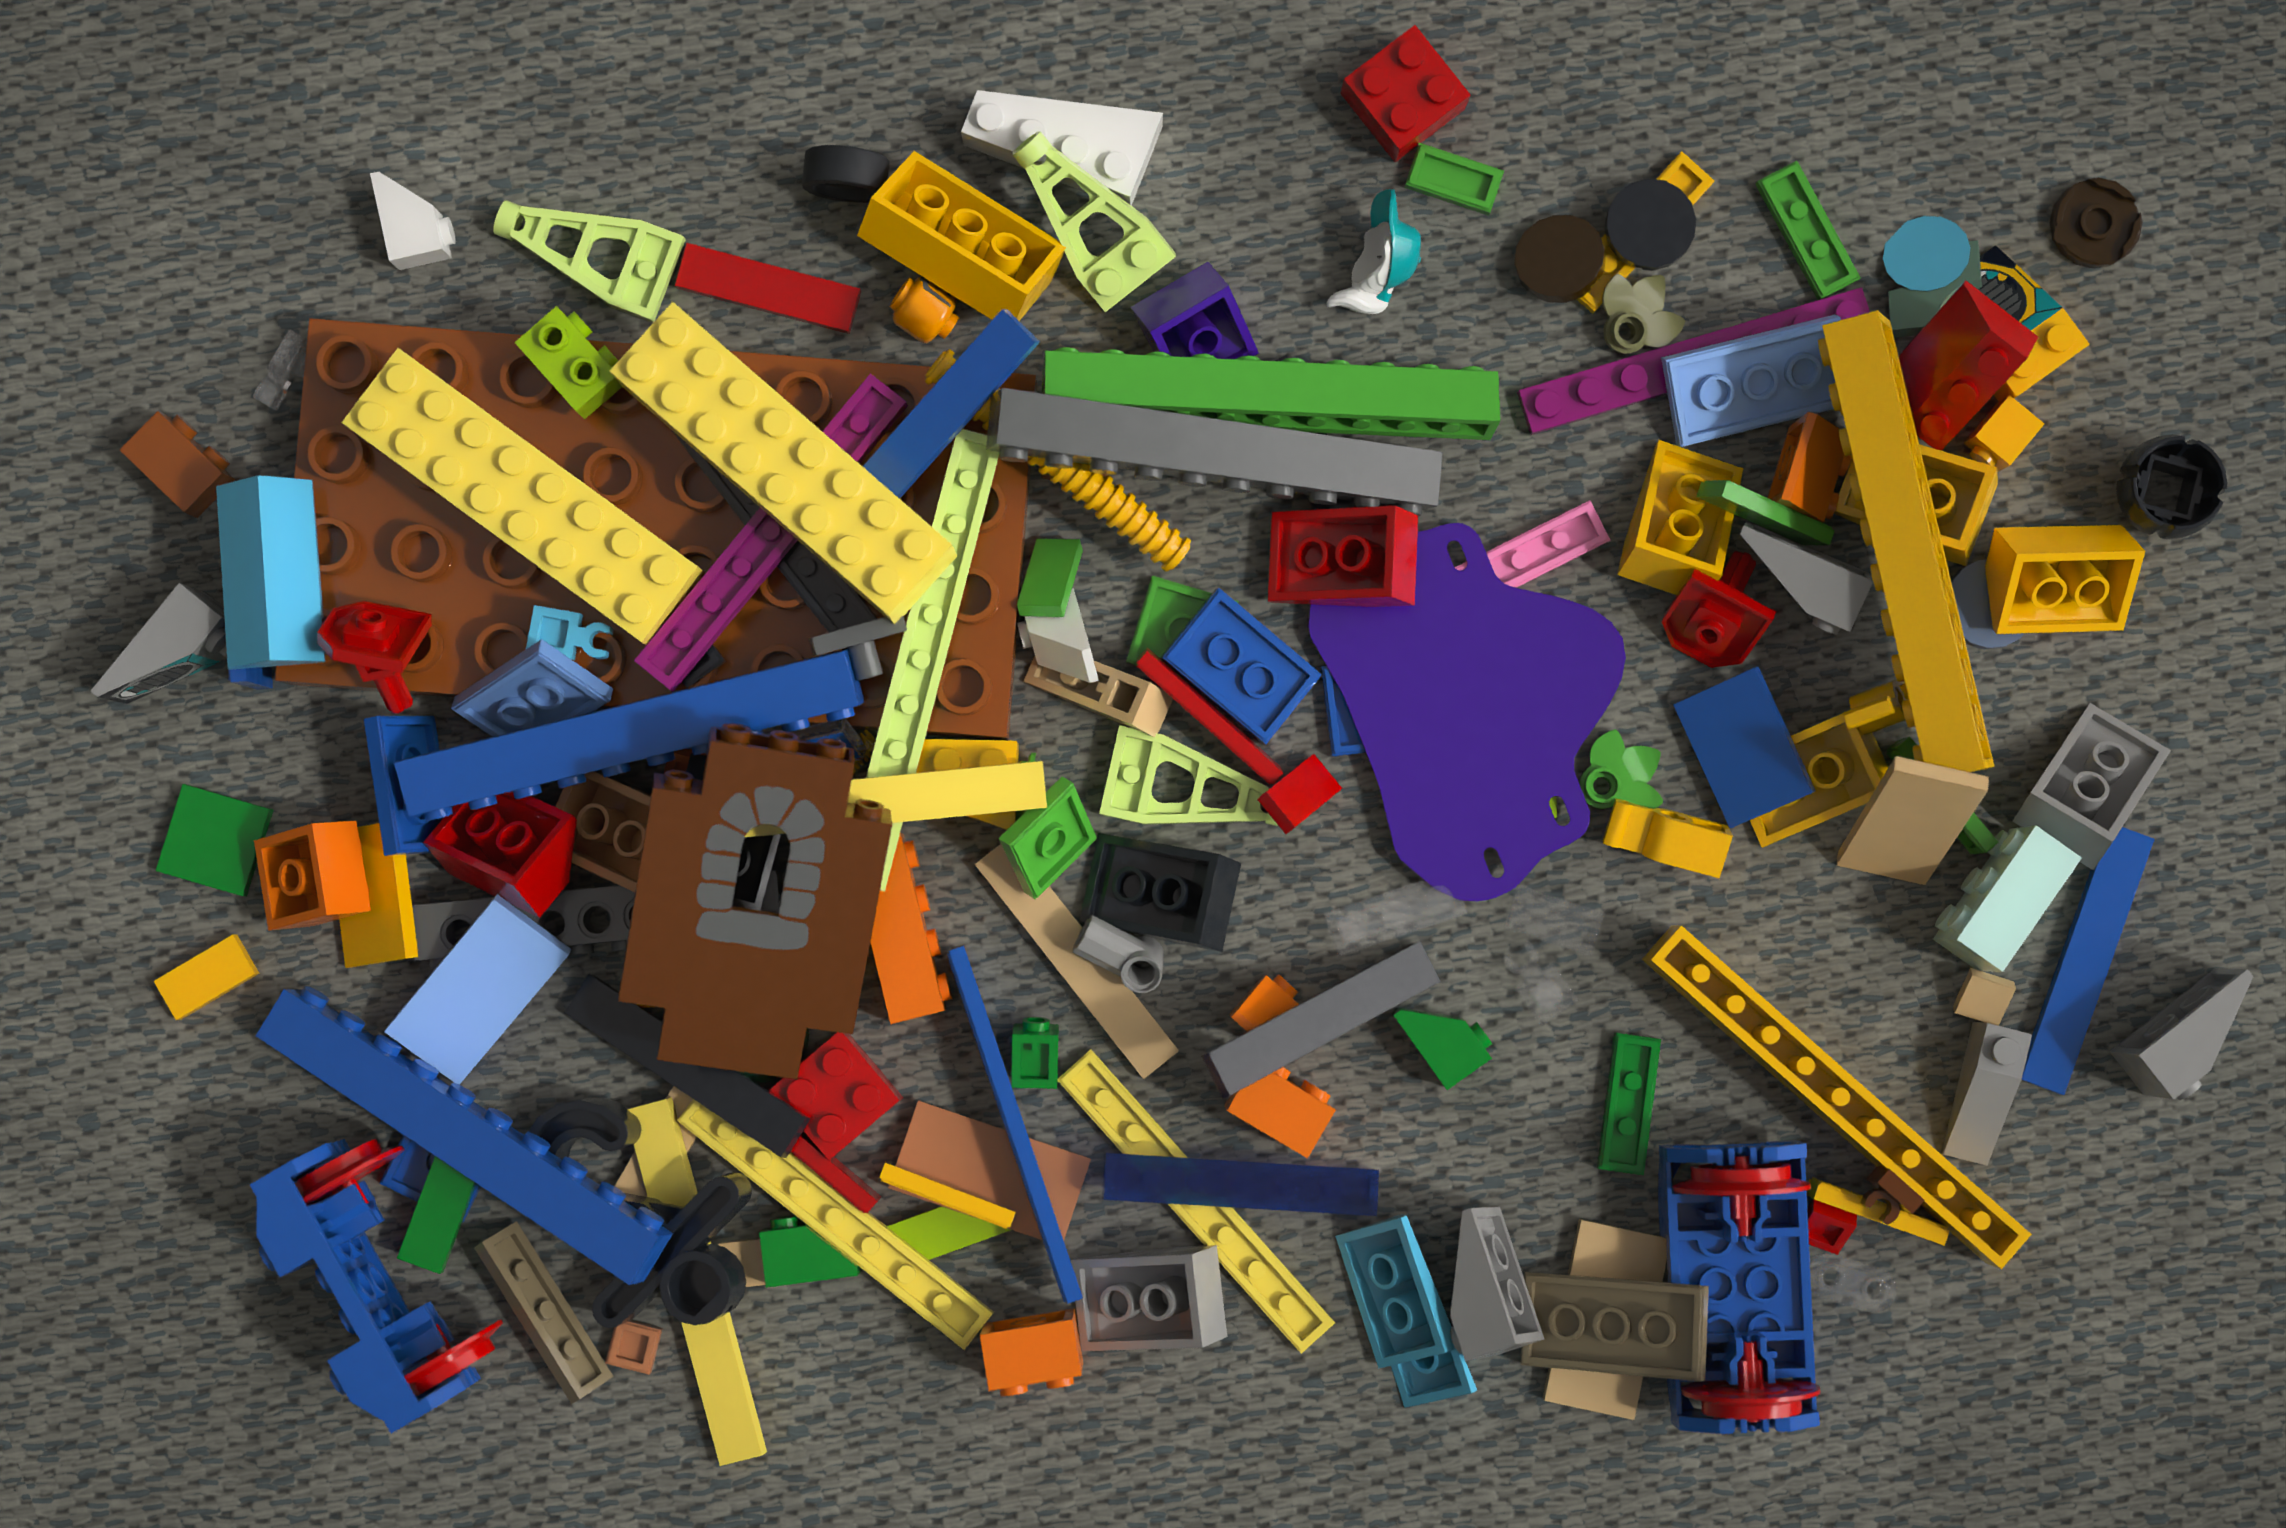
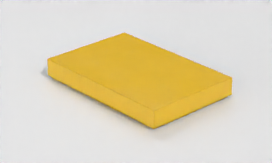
M379 823L358 827L359 838L362 844L366 882L369 887L371 911L339 919L345 968L418 957L406 855L384 856Z

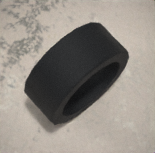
M842 145L813 146L805 151L802 188L808 193L821 198L869 203L871 197L888 180L890 161L879 153L858 147Z

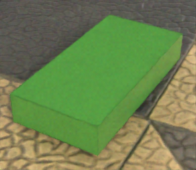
M1419 143L1404 188L1489 216L1504 170Z
M1036 539L1017 602L1020 616L1064 617L1083 552L1080 539Z

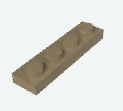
M517 1221L474 1247L571 1404L614 1377Z

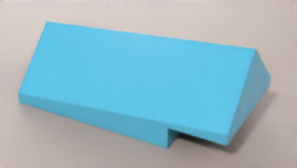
M257 475L216 486L228 669L325 662V652L317 644V631L322 626L324 615L313 481Z
M1397 1215L1336 1235L1335 1237L1378 1368L1391 1366L1404 1408L1477 1391L1463 1354H1460L1453 1344L1451 1338L1452 1326L1407 1215Z

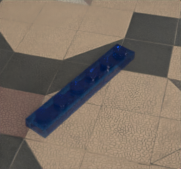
M1105 1153L1102 1200L1377 1216L1379 1170Z

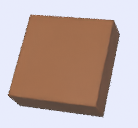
M633 1320L614 1327L605 1364L650 1375L663 1328Z

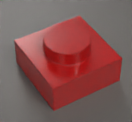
M1813 1199L1807 1208L1809 1245L1838 1255L1857 1227V1214Z

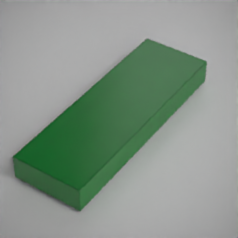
M1614 1033L1597 1169L1644 1175L1661 1039Z
M436 1156L432 1162L397 1259L441 1274L446 1267L476 1183Z

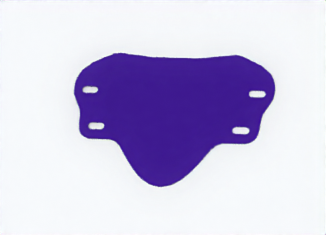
M1463 523L1444 524L1418 532L1415 606L1360 607L1311 604L1308 624L1310 637L1340 688L1380 788L1394 850L1400 860L1433 888L1459 901L1477 902L1499 897L1514 889L1542 858L1573 843L1587 831L1590 823V810L1574 772V758L1580 746L1606 711L1622 680L1626 660L1622 636L1611 621L1594 609L1576 602L1504 584L1495 575L1479 534ZM1451 541L1459 542L1467 560V567L1464 570L1459 571L1453 566L1447 551V545ZM1553 796L1561 797L1570 817V821L1566 826L1558 825L1549 804ZM1487 848H1494L1499 855L1504 868V873L1500 878L1493 877L1489 872L1483 854Z

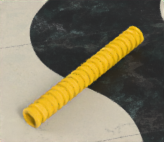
M949 349L942 352L926 373L925 383L928 385L936 384L956 362V359L953 357L954 351ZM991 398L972 418L974 421L980 419L983 422L982 428L988 430ZM1028 456L1027 463L1029 465L1037 464L1042 475L1046 473L1051 475L1050 481L1053 484L1060 482L1062 484V491L1066 493L1070 490L1073 493L1072 498L1076 502L1079 500L1085 502L1083 506L1086 510L1093 508L1096 511L1095 517L1107 519L1106 525L1109 528L1117 527V534L1119 536L1127 535L1129 537L1128 543L1132 546L1138 544L1140 546L1139 551L1142 554L1150 553V560L1154 563L1160 561L1162 563L1161 568L1165 572L1173 570L1189 551L1191 540L1187 536L1181 538L1179 536L1180 531L1177 528L1169 529V522L1162 519L1159 521L1157 519V512L1154 510L1148 512L1146 510L1147 505L1143 501L1135 502V495L1131 492L1125 494L1123 492L1124 486L1121 484L1115 486L1112 483L1113 477L1110 475L1104 477L1101 474L1090 472L1089 464L1073 462L1072 468H1054L1044 465L1045 458Z

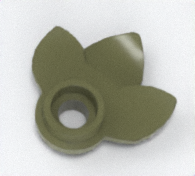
M1615 274L1607 283L1602 296V304L1608 317L1603 333L1607 345L1614 352L1631 354L1637 352L1643 346L1661 348L1674 340L1682 331L1685 319L1675 313L1662 311L1665 302L1664 276L1645 277L1631 286L1622 275ZM1621 324H1626L1630 328L1631 335L1627 340L1622 339L1619 335Z

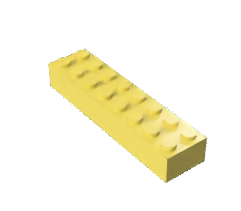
M674 302L667 307L610 370V373L624 389L893 624L908 612L957 557L954 547L949 541Z
M399 348L396 349L342 421L344 425L645 645L650 642L706 574L697 565Z

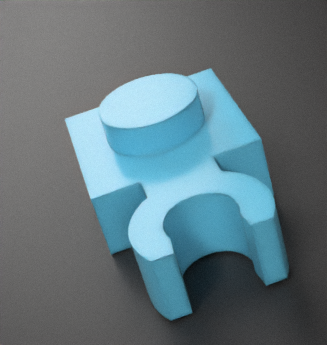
M534 605L526 649L542 639L574 661L577 647L582 648L586 654L593 658L607 659L609 652L595 649L593 638L598 633L613 634L614 629L600 622L592 623L583 628L581 627L583 615L580 613Z

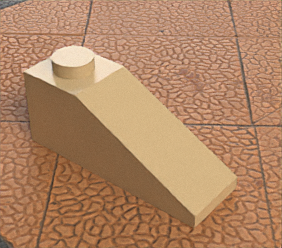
M1034 656L1023 682L1152 737L1159 733L1173 701V698L1151 682L1094 661L1099 681L1089 683L1038 665Z

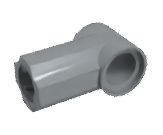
M1093 915L1086 920L1073 946V953L1120 976L1124 985L1133 992L1148 993L1160 984L1163 972L1164 950L1158 941L1147 936L1134 937ZM1136 961H1146L1152 966L1149 968H1139L1133 963Z

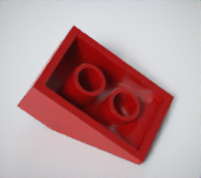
M1396 505L1272 512L1268 602L1360 607L1415 606L1418 515Z

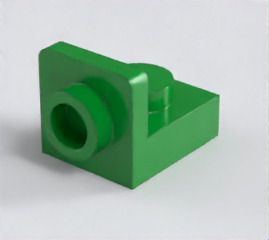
M1027 1017L1022 1019V1023L1013 1024L1012 1088L1057 1089L1058 1024H1050V1020L1044 1017Z

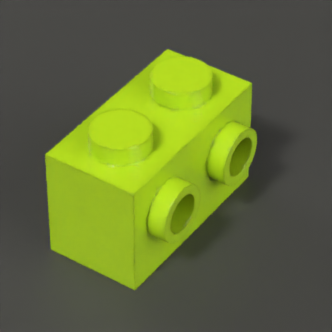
M556 306L521 336L515 344L583 419H586L622 387L610 373V370L618 360L605 345L597 351L586 339L592 333V330L575 311L566 316Z

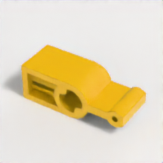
M1894 679L1850 696L1849 704L1851 710L1843 713L1847 727L1849 729L1858 727L1863 735H1867L1905 721L1902 701L1909 699L1905 682H1897Z
M1615 798L1602 842L1614 848H1622L1640 853L1651 860L1720 878L1733 835L1728 825L1668 809H1652Z

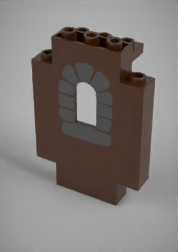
M726 723L722 725V728L711 726V731L709 730L703 780L694 779L692 774L680 770H668L665 774L655 773L618 1001L664 1008L657 1060L797 1079L806 1028L853 1034L892 829L891 809H886L881 803L873 800L860 799L856 800L855 804L848 803L855 759L854 749L846 748L844 742L829 738L819 739L817 743L799 740L797 735L785 731H772L770 735L751 733V729L744 725ZM761 824H771L781 828L790 840V851L779 913L732 907L742 843L746 834L752 828Z

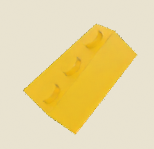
M925 739L916 773L1015 764L1019 760V743L1009 740ZM1016 811L968 815L967 817L1007 831L1016 822Z

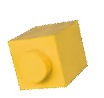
M2008 395L1996 403L1964 444L1972 450L1969 454L1974 461L1997 467L1999 472L2013 463L2043 427L2044 423L2012 396Z

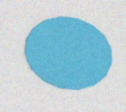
M1922 216L1905 222L1885 243L1883 261L1887 273L1897 284L1910 290L1931 291L1947 286L1961 275L1969 262L1971 248L1966 233L1955 222L1943 217Z

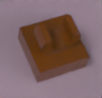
M1879 1165L1866 1178L1877 1189L1867 1191L1861 1199V1204L1867 1208L1873 1206L1878 1199L1883 1198L1886 1201L1887 1209L1879 1218L1885 1224L1894 1222L1900 1210L1913 1214L1924 1202V1199L1893 1171Z

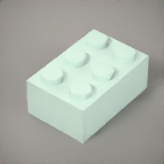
M2038 826L2012 828L2008 832L2000 831L1995 836L1999 843L1987 852L1991 856L1983 868H1974L1962 883L1961 890L1965 894L1956 907L1952 904L1947 906L1935 923V927L1939 931L1933 940L1974 969L2003 972L2082 859V857Z

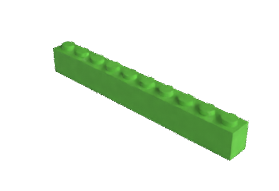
M1063 347L1054 351L1045 350L1042 367V394L1303 432L1491 440L1500 423L1498 371H1484V369L1477 366H1468L1456 370L1440 369L1432 364H1423L1413 368L1395 367L1392 363L1378 362L1369 366L1351 365L1344 360H1332L1327 363H1306L1299 358H1287L1282 361H1262L1255 356H1242L1237 359H1219L1210 354L1175 357L1165 352L1132 355L1125 354L1120 350L1110 349L1100 353L1079 352L1077 349Z

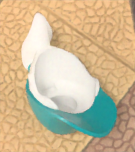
M1394 189L1381 191L1374 198L1370 211L1371 229L1364 235V250L1353 267L1352 287L1337 291L1327 300V307L1342 306L1359 313H1380L1388 306L1394 287L1403 284L1414 274L1417 265L1421 261V236L1415 227L1399 220Z

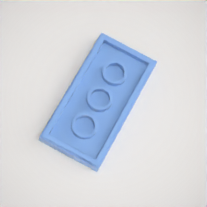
M1831 315L1661 357L1676 445L1684 447L1800 418L1808 411L1816 414L1834 409L1828 385L1835 383V379L1830 366H1824L1822 362L1818 339L1825 338L1822 325L1840 321V316Z
M496 894L388 1024L384 1032L419 1058L435 1067L448 1079L460 1085L568 957L571 948Z

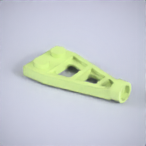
M1041 131L1032 134L1013 151V157L1028 173L1061 245L1066 247L1064 250L1077 279L1105 312L1176 257L1174 250L1146 216L1054 148ZM1044 154L1047 155L1044 163L1040 165L1034 164ZM1063 178L1073 179L1090 198L1085 205L1072 215H1067L1063 212L1052 194L1053 186ZM1095 212L1108 215L1121 225L1124 231L1123 238L1100 256L1092 255L1087 250L1079 232L1081 222Z
M507 200L500 206L493 228L495 235L516 241L612 308L652 323L656 319L686 241L684 236L642 220L525 207ZM525 218V226L523 229L519 230L522 221ZM560 225L582 232V237L574 257H565L547 247L545 242L552 226ZM598 239L622 240L630 246V251L620 277L607 279L588 264L587 258L591 247Z
M1119 725L1100 815L1140 824L1265 821L1266 824L1278 826L1268 813L1266 814L1261 810L1260 803L1257 800L1270 789L1269 787L1165 735L1156 733V736L1152 737L1134 728ZM1172 762L1192 774L1195 784L1189 799L1180 803H1160L1153 798L1152 787L1156 769L1161 763ZM1214 777L1235 785L1239 791L1237 804L1231 809L1205 807L1201 803V796L1206 779Z

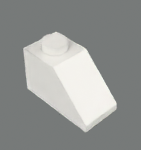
M380 172L370 173L389 261L397 269L403 270L451 259L449 245L455 244L456 239L449 217L443 218V215L432 204Z
M1074 588L1071 590L1064 617L1025 616L1024 621L1017 622L1024 649L1033 647L1038 665L1089 683L1099 681Z

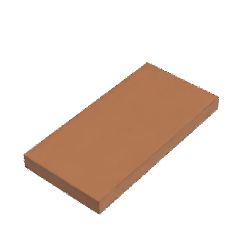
M918 1101L896 1167L1016 1212L1011 1227L1007 1229L1042 1240L1006 1130ZM1029 1138L1064 1240L1091 1159ZM889 1184L888 1186L889 1189L963 1213Z

